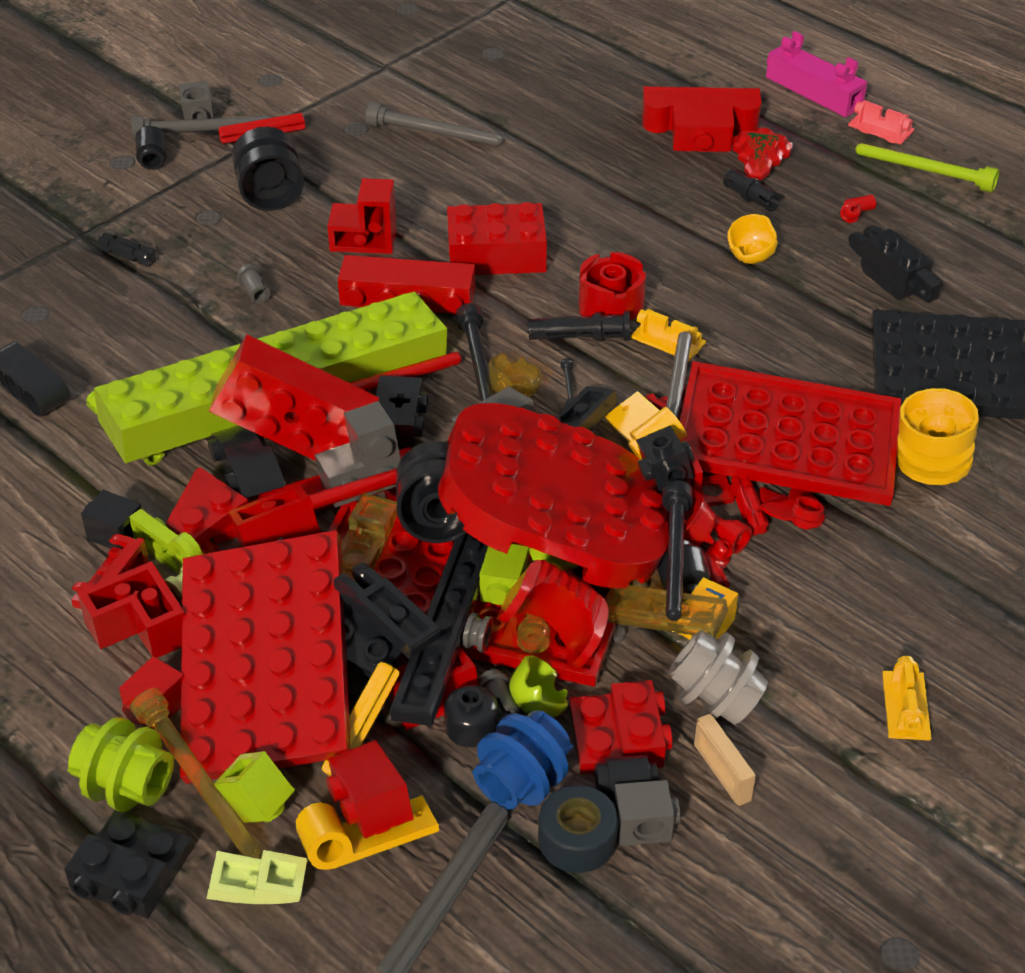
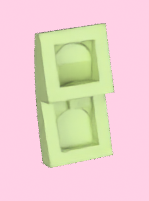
M263 850L261 859L217 851L206 899L244 904L299 902L307 858Z

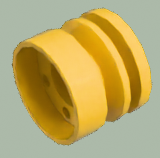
M937 388L917 391L905 399L900 407L896 463L902 473L914 481L927 485H946L957 482L968 475L973 466L974 441L977 436L979 421L978 409L972 400L959 392Z

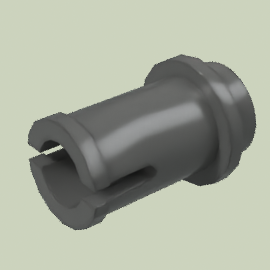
M245 264L238 271V283L246 288L252 302L257 304L263 303L268 300L271 293L262 279L263 273L258 266Z
M492 669L484 672L478 678V686L486 688L494 695L498 703L499 723L508 715L507 711H511L512 714H520L521 709L515 703L507 687L509 680L506 674L500 673L497 669Z

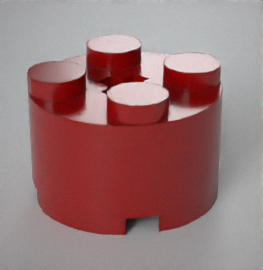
M611 252L610 257L600 258V254H596L586 259L580 267L579 276L580 315L592 317V314H595V312H601L602 315H614L629 311V321L637 318L640 310L644 309L646 272L644 273L643 264L637 258L620 252Z

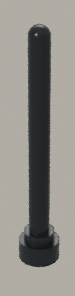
M467 303L461 305L456 310L455 315L459 329L467 335L479 396L482 402L493 395L479 332L484 319L482 310L477 304Z
M681 480L668 482L662 490V505L669 512L666 616L671 621H677L682 616L685 513L691 508L693 503L692 487L687 482Z

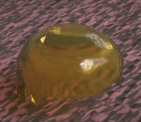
M501 353L492 357L488 363V378L495 393L510 386L525 396L530 397L540 388L542 382L541 370L538 366L528 363L524 357L512 363L507 359L505 353Z

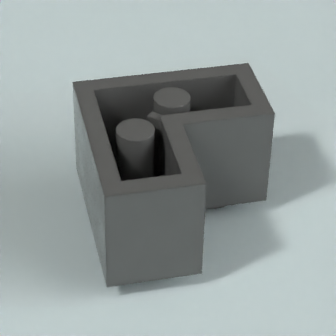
M379 401L344 412L350 443L315 454L321 484L325 490L397 468L401 459L394 423ZM396 484L333 503L336 508L396 487Z

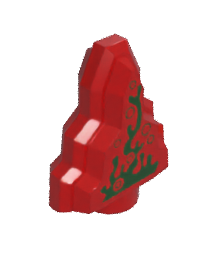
M759 128L755 131H741L739 135L733 137L732 151L738 154V160L744 164V172L747 177H755L762 181L770 174L774 167L781 164L783 159L789 158L793 144L788 141L786 136L774 134L768 128Z

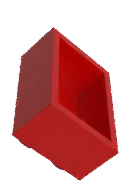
M524 202L521 204L493 203L489 205L469 206L462 204L447 206L449 263L475 264V275L546 272L547 239L542 203Z

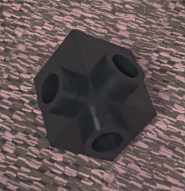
M671 426L636 440L642 458L637 461L640 471L646 482L649 480L653 481L659 493L662 492L663 487L670 481L681 480L686 482L694 478L690 463L694 462L695 458L691 447L687 441L680 442Z

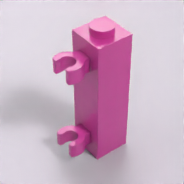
M796 31L792 32V39L786 36L783 37L781 46L769 52L766 78L846 118L854 113V108L858 101L863 102L865 100L867 81L855 76L858 69V61L848 57L846 58L845 65L837 63L834 66L802 50L804 35Z

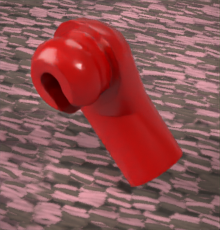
M719 539L714 543V546H710L707 549L705 557L711 573V581L729 588L730 582L723 570L729 563V557L733 555L734 549L728 541Z

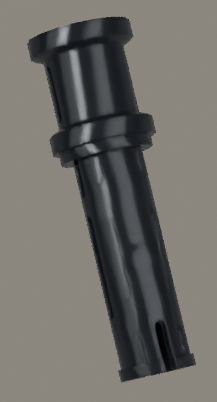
M629 311L614 315H602L601 312H595V314H592V317L529 318V340L593 337V340H596V342H602L603 338H624L625 341H630Z

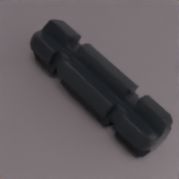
M108 232L103 233L98 238L97 242L101 251L112 253L133 262L137 260L138 264L150 266L156 260L155 250L151 247L117 237Z

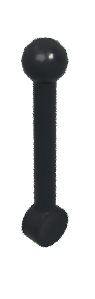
M569 358L563 359L560 363V367L565 373L568 397L565 407L575 398L571 374L574 364Z

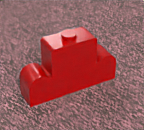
M643 86V128L651 133H664L671 130L672 145L675 151L730 152L732 151L734 132L739 134L741 131H755L759 127L761 110L760 88Z

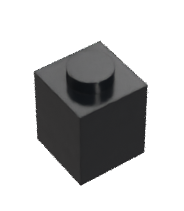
M103 489L81 512L87 540L109 549L112 547L123 549L120 545L110 543L109 539L114 534L134 538L129 516L142 509L141 504Z

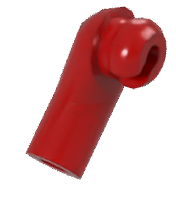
M872 194L845 199L839 212L841 219L846 223L856 222L861 212L876 208V199Z

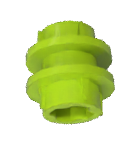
M116 717L109 720L103 726L94 723L84 727L71 748L67 771L74 777L79 778V786L83 796L94 802L106 799L108 806L122 813L130 811L138 803L151 806L158 802L171 780L175 758L171 753L162 750L160 734L154 729L142 727L135 730V726L131 721L123 717Z

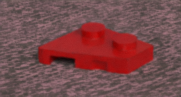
M199 467L193 473L166 521V526L177 535L183 532L188 533L201 546L203 541H208L230 525L232 522L228 511L248 504V499Z

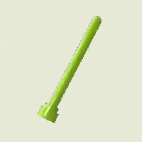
M863 143L858 144L855 148L858 155L975 182V186L980 187L981 191L990 193L994 192L999 178L1000 170L986 166L985 169L979 168V170H974Z

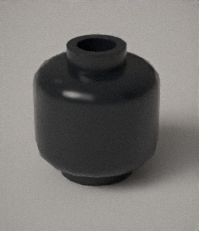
M685 540L682 601H686L703 577L711 581V573L703 549ZM668 547L657 567L664 593H666Z
M465 685L456 688L448 695L444 702V727L451 741L466 748H476L488 733L496 732V726L498 725V703L490 691L477 685Z

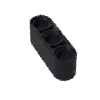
M13 341L0 348V386L34 415L41 417L71 399L70 391L64 380L20 343Z

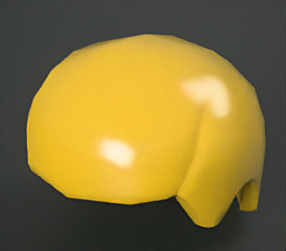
M758 214L741 216L732 222L727 232L730 250L744 264L764 262L775 253L778 244L777 233L770 219L766 216Z

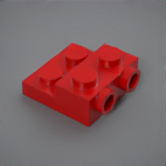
M652 680L612 683L610 694L569 698V710L580 775L593 774L595 763L605 762V758L647 755L649 763H656L657 768L664 767L665 751L672 749V733L669 724L661 725L660 716H665L664 695L662 691L654 692Z

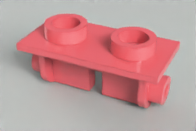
M866 100L856 103L854 112L858 113V115L848 126L858 129L862 133L872 134L884 138L890 143L902 145L915 130L911 128L913 120L909 119L907 114L888 109L885 117H882V106Z

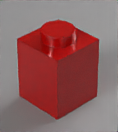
M154 656L150 658L119 687L123 704L122 711L126 718L135 725L142 724L157 732L181 709V680L184 674Z

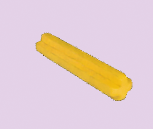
M383 662L377 664L349 715L351 749L364 743L400 676V672L389 664ZM326 760L322 764L321 770L328 776H331L329 762Z

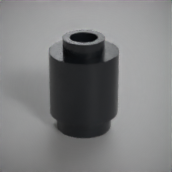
M145 126L139 129L135 135L136 158L145 169L156 170L163 165L167 157L165 134L155 126Z
M647 755L605 758V762L595 763L594 765L595 787L600 792L606 794L611 801H614L615 784L659 781L656 763H649Z

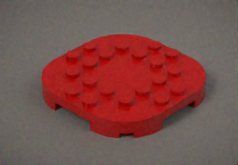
M500 403L475 404L460 412L447 440L449 446L444 473L438 484V494L448 515L457 512L458 519L465 524L463 527L464 531L485 545L505 554L508 553L512 542L582 566V581L601 587L627 588L633 580H638L643 584L653 576L668 547V511L662 505V492L659 493L652 480L645 481L637 462L640 459L636 455L612 441L595 435L585 427L570 426L549 414H538L524 408Z

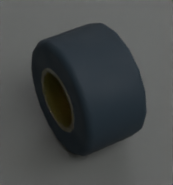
M567 786L551 793L541 805L538 818V840L542 854L552 865L563 871L573 873L590 872L605 865L614 854L617 842L619 818L615 805L606 794L588 786Z

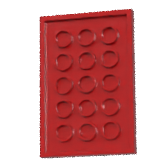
M692 361L680 417V423L684 427L687 436L680 440V442L687 441L690 447L694 448L704 472L731 477L736 475L739 478L747 476L752 481L890 506L894 493L901 398Z
M337 530L183 558L182 609L185 612V616L182 617L181 673L184 674V677L181 680L180 778L185 784L219 779L241 754L265 751L277 768L326 761L332 756L351 750L344 600L340 593L334 589L333 585L334 578L343 574L341 537Z

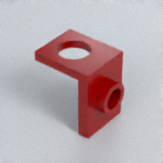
M691 448L695 461L690 463L694 478L686 482L703 495L704 501L709 506L734 503L735 497L727 477L720 474L703 476V471L694 448ZM706 485H716L723 492L718 496H708L703 493L702 488Z

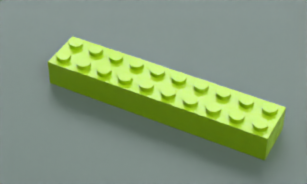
M414 291L348 312H342L325 319L312 321L285 331H279L275 334L258 338V340L349 383L445 355L447 349V328ZM240 344L215 350L188 360H182L155 370H149L125 379L112 381L94 388L98 421L125 464L210 437L211 433L238 426L209 412L217 383Z

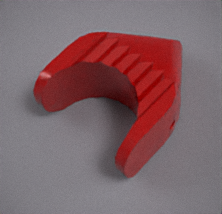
M536 560L529 565L508 591L497 620L506 624L516 613H527L543 619L562 638L567 650V663L579 669L589 660L598 647L608 621L609 610L604 598L588 583L582 581V578L572 568L546 560Z

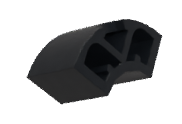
M239 425L211 433L213 440L208 441V446L214 462L220 461L221 468L226 472L224 474L226 485L245 498H249L286 486L271 445L266 446L263 436Z

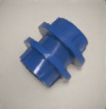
M531 711L527 716L517 713L508 714L496 726V732L488 733L477 745V756L480 763L474 768L472 774L483 794L490 801L497 803L499 806H504L507 810L514 809L519 803L528 806L539 805L548 796L549 786H557L568 775L566 755L573 748V745H571L569 736L564 728L554 718L544 713V711Z

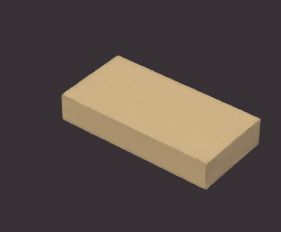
M711 713L698 718L694 746L738 806L752 801L755 773Z

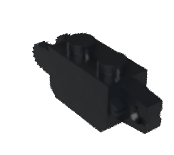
M871 225L864 229L863 235L859 231L849 235L848 242L850 248L862 257L861 267L864 274L895 299L901 300L915 295L930 303L939 298L942 283L931 272L933 261L891 229L882 231L879 228L877 229V226Z

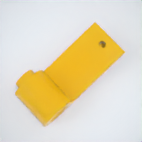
M638 391L604 416L629 441L628 445L640 460L642 458L636 442L637 439L668 426H671L679 440L687 436L680 421L667 407L658 410Z
M423 795L410 800L414 820L364 839L356 824L348 825L347 822L342 823L335 808L327 803L319 802L305 807L296 819V830L309 861L314 867L322 870L335 869L440 831L439 825Z

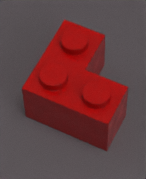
M362 178L357 204H332L327 224L329 251L393 253L397 233L394 179Z
M152 561L77 592L85 625L100 650L136 634L139 635L152 657L159 658L182 648V617L185 616V612Z

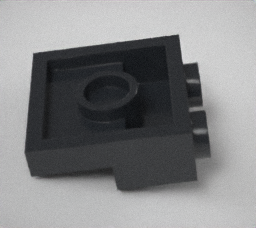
M115 810L97 837L91 834L87 835L64 870L69 887L77 896L86 900L95 898L110 904L114 910L121 914L131 915L133 913L148 919L194 847L190 837Z

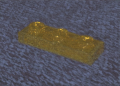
M628 585L627 588H611L605 598L609 610L607 621L609 623L687 635H695L698 631L703 630L715 638L728 613L726 599L683 593L682 616L677 621H671L666 616V590Z

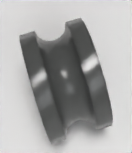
M477 613L469 615L463 634L464 648L470 649L472 646H476L478 652L483 653L487 650L493 631V617L486 616L484 619H480Z

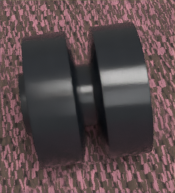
M258 127L247 131L236 141L232 150V161L242 198L250 206L265 211L282 209L292 204L303 190L304 176L294 142L290 136L274 127Z
M432 441L413 447L402 457L396 470L397 514L400 523L410 535L429 543L450 542L466 533L463 530L465 524L458 519L457 512L448 515L438 494V484L444 473L449 443Z

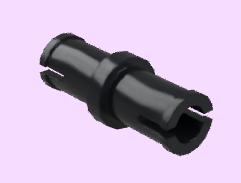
M730 169L725 174V176L733 179V181L731 182L724 178V186L741 194L742 199L745 201L755 202L768 211H773L778 207L779 204L771 201V199L773 198L780 202V194L763 186L762 182L757 178H749L736 169Z

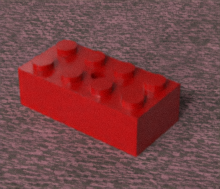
M246 334L217 383L209 412L316 461L315 454L350 443L343 413L377 402L379 397Z

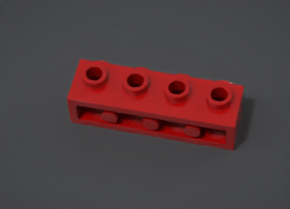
M345 255L337 279L339 303L343 306L359 308L415 291L432 312L455 315L456 310L461 305L473 303L475 294V264Z

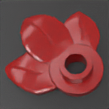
M760 487L759 498L763 503L760 508L769 516L783 521H792L795 526L805 530L822 526L825 519L823 513L824 506L809 491L791 488L787 496L770 491L765 487Z

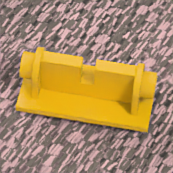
M652 309L640 310L637 322L641 323V325L631 335L632 339L675 356L678 335L686 331L690 333L692 338L688 357L689 362L706 344V340L702 339V333L698 332L697 327L689 326L677 320H674L671 326H668L669 317L656 313Z
M902 656L897 660L893 671H882L888 738L931 740L924 673H919V665L912 657Z

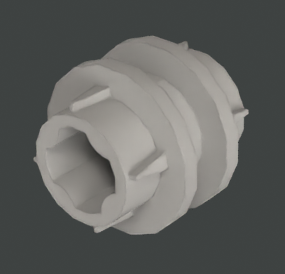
M700 630L681 649L669 669L671 678L682 686L678 699L686 705L699 696L706 701L701 712L702 716L711 713L715 719L721 716L736 725L753 710L767 688L768 681L755 669L759 657L752 650H748L737 658L731 653L735 643V638L727 632L718 639H715L708 633Z

